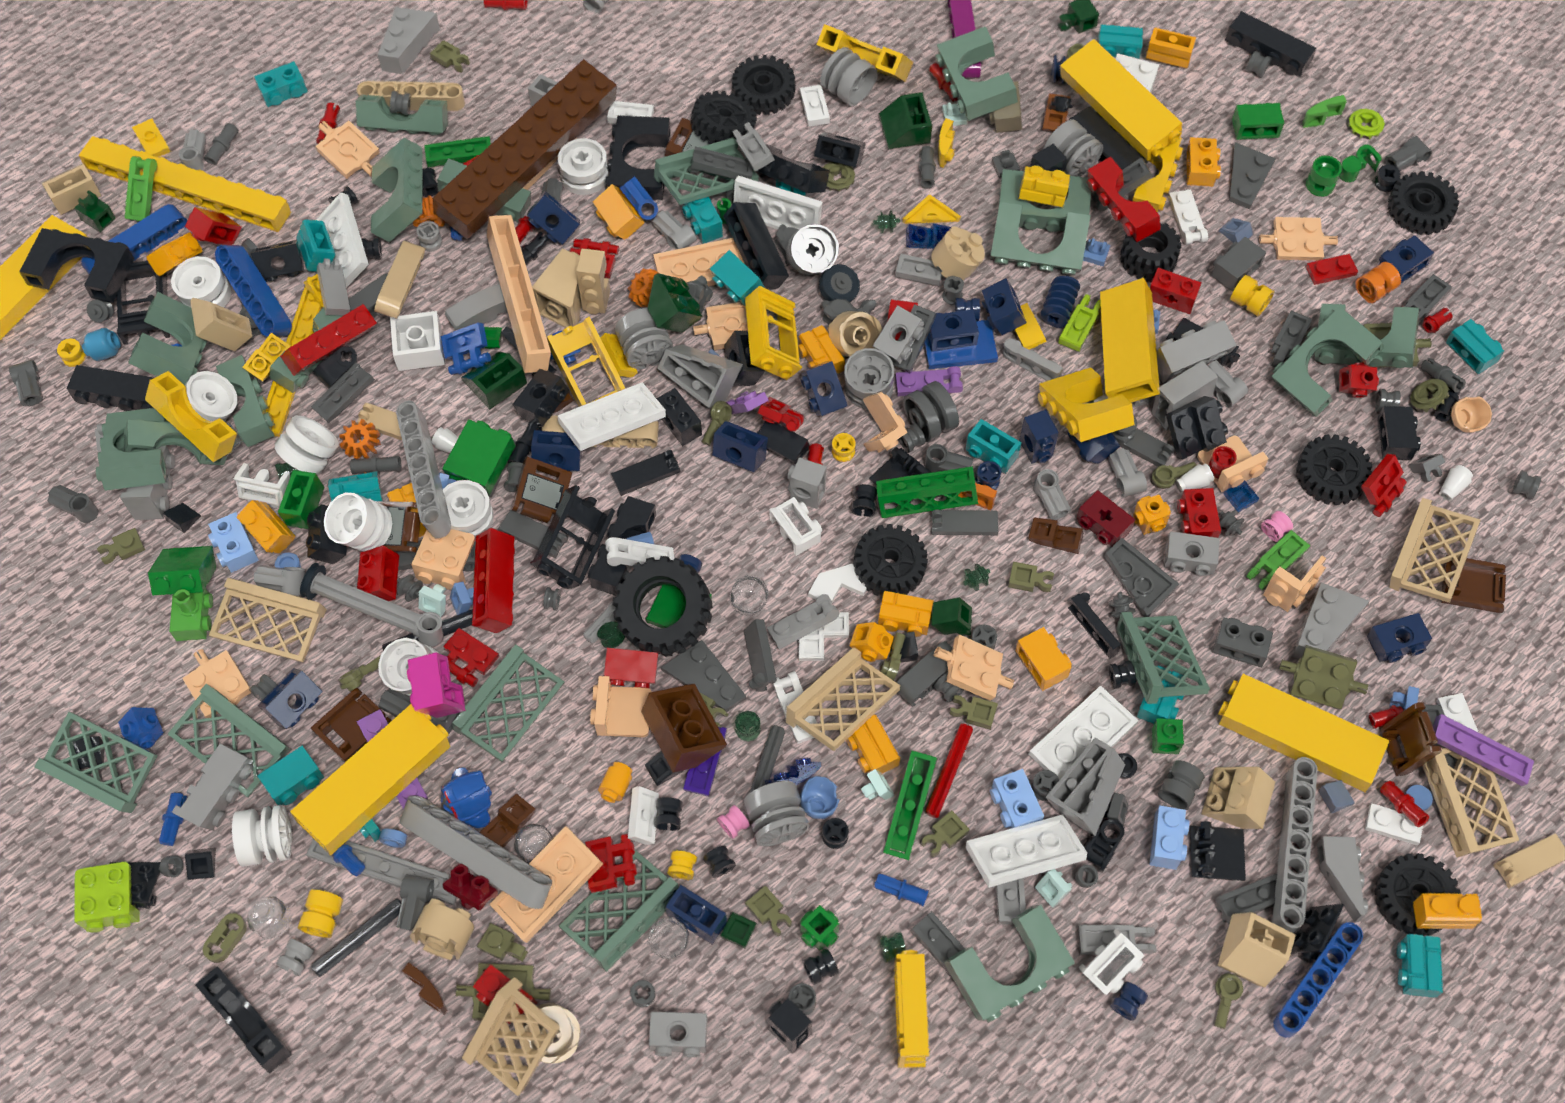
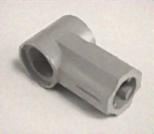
M190 130L185 135L184 146L179 151V158L181 163L189 168L202 171L204 169L202 161L206 143L204 133L198 130Z
M668 211L659 212L653 220V226L667 238L669 246H673L676 250L686 248L697 240L691 227L687 224L682 225Z
M1217 360L1208 365V367L1214 369L1218 376L1214 389L1216 397L1219 401L1222 400L1227 408L1232 407L1248 393V388L1244 381L1238 377L1233 378Z
M1121 448L1109 455L1108 460L1116 475L1117 488H1120L1122 491L1121 497L1124 498L1147 491L1145 475L1142 471L1137 470L1129 450Z
M1044 469L1039 472L1033 488L1034 493L1041 498L1050 518L1057 520L1070 514L1071 508L1058 484L1059 477L1057 473L1051 469ZM1041 482H1047L1050 486H1045Z
M261 565L257 567L254 573V582L257 586L297 596L300 595V586L305 575V569Z

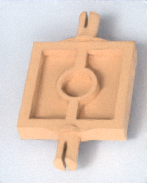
M325 121L320 123L319 129L326 134V137L316 145L317 152L346 179L361 169L372 177V165L369 162L380 153L379 148L350 121L335 129H332Z
M1275 217L1273 235L1260 234L1259 244H1273L1277 260L1318 261L1324 258L1323 246H1337L1338 236H1324L1321 218Z
M741 302L706 307V324L693 326L694 336L708 333L712 339L714 350L725 349V343L735 330L748 331L746 306Z
M960 634L954 638L951 652L939 646L934 652V657L947 661L948 674L946 682L989 701L996 697L998 684L1009 690L1014 685L1013 679L1001 674L1002 653Z
M203 649L197 650L199 654L195 652L194 657L200 666L182 678L195 700L200 696L201 693L199 691L205 684L216 689L235 705L251 693L248 682L227 650L213 659H208ZM203 702L200 709L206 718H211V707Z

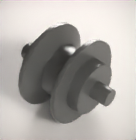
M92 300L87 305V314L94 322L100 323L109 320L113 316L114 308L110 302Z
M1236 510L1219 513L1221 516L1219 519L1220 527L1227 529L1225 536L1235 535L1236 533L1241 535L1243 533L1241 528L1243 527L1244 518L1237 519L1235 517L1237 514Z
M412 574L402 579L399 578L397 580V595L402 596L406 594L405 600L407 602L415 600L419 597V591L423 586V582L421 580L414 582Z
M1118 592L1117 596L1109 601V605L1115 608L1110 615L1120 619L1121 612H1131L1134 614L1135 609L1129 606L1134 599L1127 595H1122V592Z

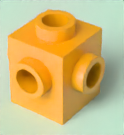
M1160 495L1153 497L1145 496L1137 502L1133 518L1136 519L1135 524L1140 527L1143 535L1164 529L1171 511L1167 502H1163Z
M876 622L857 624L849 646L859 650L862 659L874 662L875 660L887 659L894 636L888 633L884 626Z

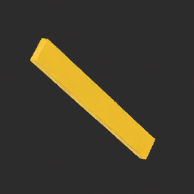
M306 286L304 287L292 322L291 332L286 340V343L290 346L314 333L313 318L323 308ZM273 381L266 400L269 408L265 410L266 413H270L275 425L272 426L274 436L280 437L295 392L292 393Z

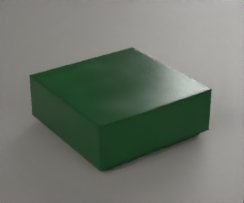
M732 912L721 934V938L746 949L757 923Z

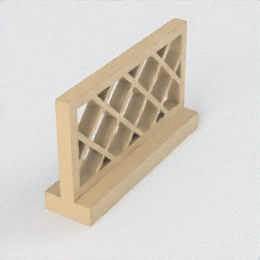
M1422 498L1392 573L1389 588L1396 591L1404 588L1450 603L1481 519L1431 505L1432 500ZM1433 515L1444 517L1447 523L1436 527L1432 517ZM1465 523L1472 525V529L1461 534L1456 525ZM1451 527L1456 536L1445 540L1440 531ZM1435 533L1440 542L1429 546L1424 538ZM1460 541L1464 550L1453 553L1449 544ZM1444 547L1449 556L1437 560L1432 551ZM1427 553L1432 562L1421 566L1417 556ZM1452 561L1457 569L1446 573L1441 564ZM1436 567L1441 576L1430 580L1425 570ZM1420 573L1425 582L1415 584L1409 582L1408 579L1409 576ZM1445 581L1449 587L1448 593L1436 590L1433 584Z
M227 577L224 585L227 590L209 636L303 663L320 618L324 617L327 609L319 602ZM231 598L240 599L243 607L231 613L228 607ZM257 605H263L266 613L254 619L249 609ZM281 611L286 612L289 620L277 626L273 615ZM246 612L250 622L238 628L234 617ZM304 617L312 619L309 628L300 632L295 622ZM269 618L274 628L261 634L257 624ZM230 620L234 630L225 635L218 633L221 624ZM292 624L296 635L284 641L280 630ZM253 626L257 637L249 641L243 640L241 632ZM276 633L281 643L271 648L267 647L264 639ZM299 639L302 644L299 655L290 653L287 645Z
M853 647L787 706L786 723L793 728L798 725L829 749L835 751L900 690V685L861 658V652ZM863 669L869 674L870 678H856L855 673ZM853 685V693H839L841 686ZM856 685H871L872 693H857ZM875 685H885L890 689L887 692H875ZM836 700L837 708L822 709L824 701ZM840 700H854L855 708H841ZM858 700H873L871 707L859 708ZM823 715H838L839 723H824ZM842 715H856L857 720L853 723H842ZM808 716H820V724H810L805 719ZM825 730H839L840 735L833 741L825 735Z
M1441 748L1442 752L1422 765L1457 858L1520 841L1493 771L1483 766L1481 767V765L1447 748ZM1445 754H1450L1458 759L1454 769L1448 766ZM1463 763L1474 769L1470 779L1459 772ZM1479 773L1487 779L1486 789L1475 782ZM1456 778L1467 784L1464 794L1457 790L1455 785ZM1472 788L1483 794L1479 804L1469 798ZM1488 798L1496 803L1497 811L1495 814L1485 808ZM1466 804L1477 810L1473 820L1465 812L1464 807ZM1482 814L1492 819L1489 829L1478 823ZM1498 823L1505 827L1509 838L1503 839L1494 833ZM1476 829L1486 835L1484 843L1479 846L1474 836Z
M514 977L497 992L462 1059L469 1065L477 1060L512 1092L519 1096L527 1086L560 1026L519 992L523 984ZM516 1004L524 1010L525 1015H519ZM507 1021L513 1022L516 1031H510ZM522 1022L529 1024L531 1032H525ZM538 1024L546 1028L549 1033H541ZM498 1038H504L507 1047H501ZM513 1039H519L522 1049L516 1048ZM528 1040L535 1041L537 1050L531 1049ZM495 1054L498 1063H495L487 1055ZM504 1055H510L513 1065L507 1064ZM519 1056L526 1058L528 1066L522 1065ZM510 1072L516 1073L519 1083L512 1078Z

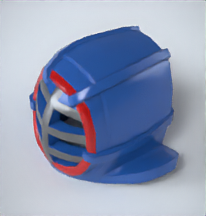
M460 767L456 769L452 774L451 780L441 787L442 809L473 828H483L490 823L488 809L491 807L490 796L492 795L490 787L486 785L480 770L468 772L466 768Z

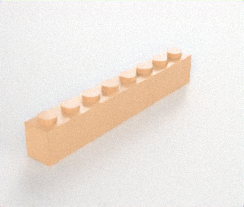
M489 216L486 236L524 373L537 372L539 369L548 371L551 351L512 216Z

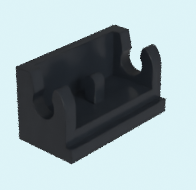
M765 421L758 434L768 437V449L791 460L794 464L797 463L799 457L803 458L809 450L808 439L793 431H789L776 422L773 424Z

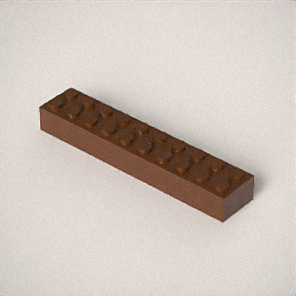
M583 59L432 198L434 213L468 240L488 221L489 216H493L549 164L559 154L565 144L574 140L616 101L617 84Z

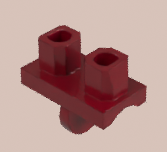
M462 863L451 870V877L443 883V889L459 898L461 906L467 910L475 908L481 911L489 900L498 896V890L489 885V879L482 875L475 877L469 873V867Z

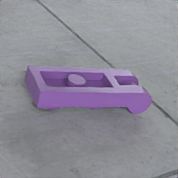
M954 366L945 370L895 373L897 396H905L915 390L921 392L923 386L933 381L941 383L948 393L962 392L963 384L959 380L961 370L959 367ZM950 379V383L944 384L943 380Z
M746 391L740 394L736 400L731 399L726 403L731 406L733 415L748 412L769 400L765 392L756 393V391H752L749 393Z

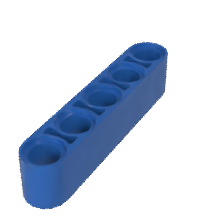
M168 204L115 236L109 242H121L128 245L135 261L141 257L142 253L151 251L160 245L161 241H166L178 234L180 229H185L188 220L175 205ZM83 257L81 266L88 274H90L95 260Z
M219 245L215 250L216 262L263 336L268 337L270 333L277 337L288 336L292 328L291 321L245 248L241 245Z
M1352 922L1344 923L1332 935L1323 951L1318 955L1275 1017L1273 1024L1278 1035L1285 1038L1293 1037L1305 1025L1362 942L1363 932L1357 924ZM1342 933L1350 935L1353 943L1345 941ZM1327 954H1333L1337 958L1338 964L1332 963L1328 959ZM1313 975L1320 976L1323 979L1324 985L1317 984L1313 979ZM1298 996L1305 997L1309 1002V1007L1301 1005L1298 1001ZM1283 1017L1290 1018L1294 1023V1028L1287 1027L1283 1022Z

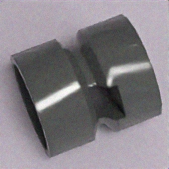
M1177 760L1174 761L1167 775L1168 779L1164 780L1158 796L1162 801L1177 809L1188 810L1196 796L1195 790L1200 788L1205 775L1195 765Z

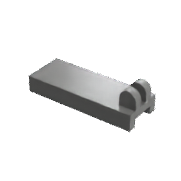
M324 259L323 263H318L317 274L325 315L344 316L350 312V305L342 265L339 264L338 259H334L332 264H330V259Z

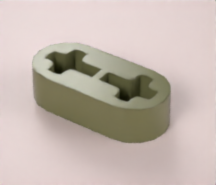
M230 913L226 915L204 943L203 954L210 962L220 963L224 961L245 934L247 924L239 914ZM237 921L238 930L230 931L228 924L230 922L234 924ZM213 945L217 947L220 945L222 952L220 954H213L211 947Z

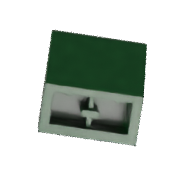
M923 92L901 95L879 113L888 149L931 143L932 122Z
M660 273L654 275L648 310L658 328L683 333L703 317L699 311L700 306L689 293V286L685 280Z
M504 352L495 353L491 356V361L485 363L480 368L472 369L461 377L462 381L489 410L527 384L523 367L509 353Z

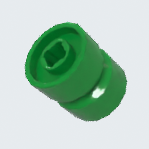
M1324 155L1316 158L1306 180L1307 190L1319 197L1332 194L1342 171L1341 163L1332 156Z

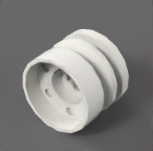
M355 493L338 495L330 502L324 517L325 532L331 540L360 551H367L384 545L391 534L393 524L391 513L386 506Z
M397 639L382 652L378 664L379 675L383 683L389 688L410 696L412 689L407 677L408 659L439 652L414 639Z
M283 805L274 806L273 810L270 807H264L261 812V820L255 809L236 811L232 820L233 846L238 864L241 867L261 864L264 853L269 863L276 862L277 857L280 861L290 859L292 829L286 808Z

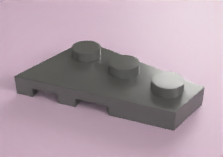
M1235 142L1229 201L1250 210L1276 158Z
M1123 538L1105 554L1104 558L1130 597L1134 599V603L1143 617H1149L1179 586L1177 581Z
M703 640L661 666V671L671 675L681 684L689 685L695 683L700 693L716 702L714 706L722 708L726 712L746 700L744 692Z

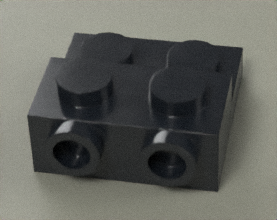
M1203 396L1166 414L1178 459L1183 460L1201 450L1208 452L1227 442L1225 435L1228 434V428L1221 421L1220 413H1222L1223 408L1216 398Z

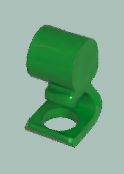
M1362 145L1355 156L1351 155L1343 160L1339 178L1344 182H1354L1360 170L1365 169L1367 163L1376 172L1382 156L1372 146ZM1371 155L1374 156V158H1375V160H1376V164L1373 163V161H1372V159H1371Z

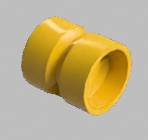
M1245 275L1235 287L1230 300L1241 307L1246 305L1247 311L1258 317L1270 303L1275 291L1265 285L1258 286L1257 280L1249 275Z
M310 890L305 903L308 911L303 912L297 928L309 935L331 938L336 925L333 917L339 915L344 900L330 892Z

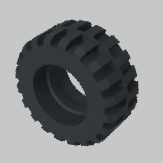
M660 556L659 560L650 557L646 558L647 563L641 565L638 562L634 564L633 567L635 569L631 573L626 571L623 574L624 581L622 584H617L615 588L617 597H613L612 605L615 607L613 614L622 634L639 650L663 654L665 657L673 656V653L677 651L680 654L686 652V647L689 645L694 647L699 642L697 640L700 635L704 636L707 632L706 625L711 623L712 615L710 610L713 608L709 589L700 574L691 565H686L677 558L670 560L668 556ZM674 585L683 592L686 599V608L682 617L675 624L667 628L655 629L644 622L640 614L642 600L650 590L657 586Z

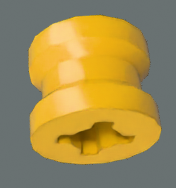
M65 339L57 347V353L62 358L64 364L69 367L82 364L86 358L80 343L75 339Z
M840 433L833 438L832 455L837 461L847 462L854 457L856 445L854 437L848 433Z
M686 851L671 852L670 859L672 860V865L668 867L667 874L673 878L692 880L694 877L692 869L693 865L697 862V856Z

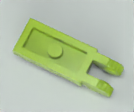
M1085 294L1064 328L1058 341L1059 344L1080 352L1098 319L1101 310L1100 299L1092 310L1086 307L1090 303L1091 295Z

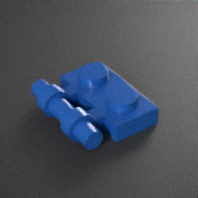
M477 322L441 336L445 359H453L454 365L448 367L451 375L466 373L470 368H480L485 363L491 361L490 354L488 352L481 354L480 350L488 346L483 323ZM470 353V359L464 360L463 355Z

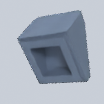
M1232 218L1219 229V232L1233 243L1235 241L1239 242L1244 237L1249 239L1253 235L1251 223Z
M1342 780L1322 785L1318 790L1331 814L1355 804Z

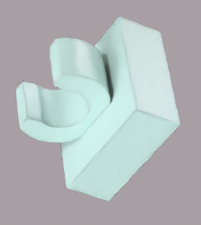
M949 102L947 105L942 106L944 120L945 118L953 120V126L967 124V117L965 113H960L958 104H951Z
M436 584L433 589L423 586L419 591V609L425 612H434L442 617L446 606V595L443 594L446 588L439 584Z
M874 769L867 774L871 783L861 788L866 798L871 800L879 795L884 800H887L895 795L881 772Z
M1055 869L1047 872L1035 886L1052 908L1059 904L1072 889V884H1067L1061 877L1063 875L1062 872H1057Z

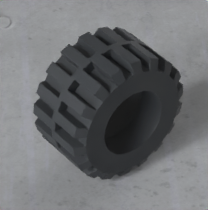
M1160 223L1161 229L1139 242H1136L1132 236L1125 234L1120 261L1123 263L1125 270L1129 269V275L1133 276L1136 274V279L1143 277L1146 278V282H1151L1157 268L1170 272L1174 271L1182 242H1180L1181 238L1179 234H1176V230L1169 228V224ZM1151 247L1158 250L1159 253H1150L1142 248Z

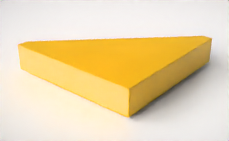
M929 194L903 218L902 222L904 224L959 222L961 216Z

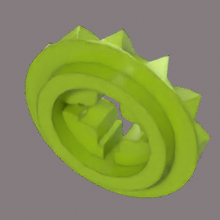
M1371 109L1356 110L1349 118V128L1353 129V134H1360V138L1363 136H1367L1369 139L1373 136L1378 137L1384 129L1383 117ZM1371 122L1370 126H1362V123L1366 124Z

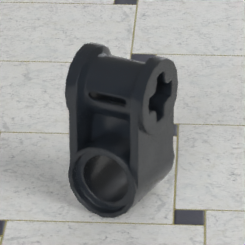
M349 346L339 348L329 358L322 361L313 370V374L329 389L357 362L356 351ZM343 357H344L345 359L351 358V362H349V361H347V360H345V361L343 362V361H342V358H343Z
M1116 819L1106 820L1085 847L1087 852L1086 860L1099 867L1101 873L1104 872L1113 858L1124 836L1125 829L1120 821ZM1113 830L1118 837L1110 839L1105 835L1104 831Z

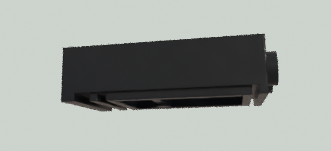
M148 261L132 263L117 294V334L124 345L128 344V334L138 333L140 337L143 332L150 336V330L159 329L144 322L148 310L127 313V305L152 302L155 297L149 295L147 298L126 301V281L155 276L156 294L160 292L168 296L167 273L158 276ZM162 330L165 338H169L170 334Z
M577 485L564 491L563 498L537 553L530 562L532 566L537 568V572L544 576H550L557 581L559 586L565 589H572L582 585L615 513V510L612 508L604 512L595 508L597 500L593 497L582 499L577 496L580 489ZM566 516L590 531L586 541H584L583 537H578L562 526ZM560 530L575 539L578 545H584L571 573L547 558Z

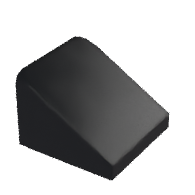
M184 503L170 508L163 513L166 521L183 533L201 517L199 513Z
M915 632L905 633L906 637L900 652L902 654L900 661L901 663L917 661L918 648Z
M99 736L90 737L92 748L103 744V740ZM83 738L73 742L75 754L86 751ZM104 749L95 752L96 764L104 763ZM88 755L77 759L79 769L91 768Z
M662 751L645 764L646 769L657 786L684 772L683 770L673 773Z
M216 848L195 849L185 853L187 880L215 877Z

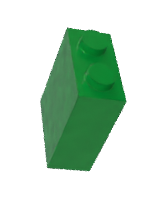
M468 419L442 470L445 474L449 475L450 479L456 481L470 480L480 484L487 494L490 495L516 445L509 432L503 429H498L497 431L490 428L483 421L477 420V422Z
M213 546L162 549L148 571L152 596L171 595L181 589H185L189 593L204 592L216 570Z

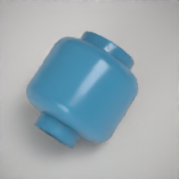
M101 328L85 335L82 348L84 353L93 360L102 361L116 356L121 344L118 335L114 331Z

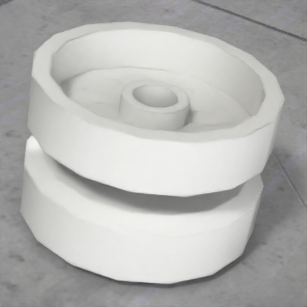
M582 138L572 140L561 148L558 154V165L561 182L567 190L578 195H591L600 191L605 186L606 176H609L606 152L601 144L595 140Z
M196 256L185 260L174 270L171 278L172 289L180 301L191 307L190 300L192 298L212 302L223 308L230 300L232 293L230 283L217 263L208 257Z
M210 371L197 372L185 384L190 404L206 420L215 421L221 418L225 422L237 405V393L234 386L218 373Z
M296 415L291 418L286 426V432L280 435L274 448L277 454L292 467L318 475L327 465V458L333 456L339 447V442L334 434L322 424L308 417Z
M461 480L448 484L443 489L451 521V529L473 534L476 540L477 535L491 528L494 521V512L489 496L480 484L470 480Z

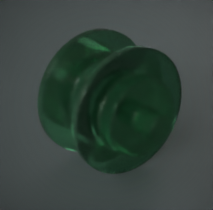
M892 210L889 211L888 215H884L880 211V215H877V220H873V225H877L878 229H881V233L884 232L885 228H889L893 232V228H896V223H900V218H896Z
M978 563L974 565L973 571L966 568L965 581H963L964 586L968 585L975 591L979 590V584L981 583L987 586L989 584L988 574L991 573L989 568L985 569Z
M618 622L605 623L597 632V636L601 639V644L605 648L618 647L625 639V636L618 628Z

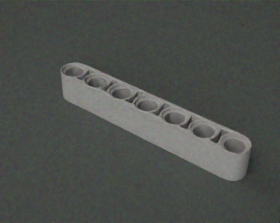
M407 400L397 407L396 415L420 521L434 538H443L451 530V521L427 421L413 401Z
M1307 757L1298 758L1286 775L1275 904L1273 908L1272 923L1291 933H1294L1304 923L1318 771L1315 762ZM1298 770L1305 773L1306 776L1301 775ZM1296 794L1301 795L1304 800L1299 799ZM1293 817L1299 819L1302 824H1298ZM1291 842H1295L1300 849L1295 848ZM1289 866L1295 868L1296 871H1297V874L1293 873V872L1289 869ZM1286 891L1291 892L1295 896V899L1290 898L1287 895ZM1284 916L1289 917L1292 920L1293 925L1288 924L1285 921Z
M414 795L408 797L400 819V824L457 862L469 867L474 873L486 877L491 884L522 904L533 909L543 908L552 885V880L548 876L427 799Z

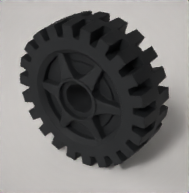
M755 55L753 60L750 57L747 58L745 63L742 61L739 63V67H736L732 75V93L735 94L736 98L741 96L743 101L747 100L750 103L749 106L754 107L757 115H761V111H764L765 115H770L771 110L773 114L778 113V108L781 111L784 110L786 105L789 106L794 98L795 74L787 62L784 63L781 58L776 61V56L771 55L770 59H767V55H762V58L759 59V56Z
M713 91L712 94L706 92L705 96L702 94L699 96V99H696L690 123L697 137L701 136L702 141L708 140V144H713L735 138L732 131L736 129L742 136L747 134L744 124L748 122L755 129L757 114L754 111V107L749 106L750 103L747 100L743 101V97L738 96L736 98L734 93L727 95L726 91H721V94L718 91Z
M1420 171L1418 175L1416 172H1411L1409 176L1406 174L1396 182L1388 199L1389 214L1391 217H1394L1393 221L1396 224L1401 222L1400 227L1402 229L1409 227L1408 232L1413 233L1414 230H1417L1418 235H1422L1424 231L1426 235H1432L1434 231L1437 234L1450 225L1459 205V200L1457 199L1459 196L1458 193H1454V186L1448 187L1450 182L1447 179L1442 182V176L1438 175L1434 178V173L1431 172L1427 176L1425 171Z
M1327 434L1322 439L1319 436L1314 441L1311 440L1301 453L1296 467L1297 479L1301 481L1300 486L1302 489L1307 488L1306 493L1309 496L1314 494L1315 500L1320 501L1323 499L1324 504L1328 505L1331 502L1334 505H1340L1343 502L1345 505L1361 496L1364 492L1361 486L1372 474V462H1369L1370 456L1369 454H1364L1365 449L1362 446L1358 449L1356 448L1358 442L1353 440L1350 444L1348 443L1349 437L1346 436L1339 440V435L1334 434L1332 438Z
M882 524L878 525L876 530L871 528L867 534H863L855 549L853 566L855 567V574L859 576L858 580L865 584L867 591L873 589V594L876 596L879 593L884 594V591L908 595L909 591L913 592L917 585L921 583L927 568L928 554L927 550H924L925 545L923 541L919 542L920 537L917 534L911 535L912 530L907 528L906 531H902L903 526L897 525V528L894 529L893 524H887L886 528H884ZM886 559H891L895 561V563H889L886 561Z
M1413 853L1406 854L1404 857L1401 855L1392 860L1383 869L1376 881L1375 895H1377L1375 901L1377 906L1380 905L1381 907L1379 911L1382 916L1386 915V921L1390 925L1392 923L1395 924V929L1400 932L1405 930L1406 934L1423 936L1428 934L1429 936L1442 930L1417 928L1413 906L1417 898L1413 895L1412 890H1416L1420 894H1461L1460 889H1456V886L1459 884L1457 879L1450 877L1453 874L1450 869L1445 871L1443 869L1445 864L1441 861L1435 863V858L1432 856L1424 858V854L1417 853L1415 856H1413Z

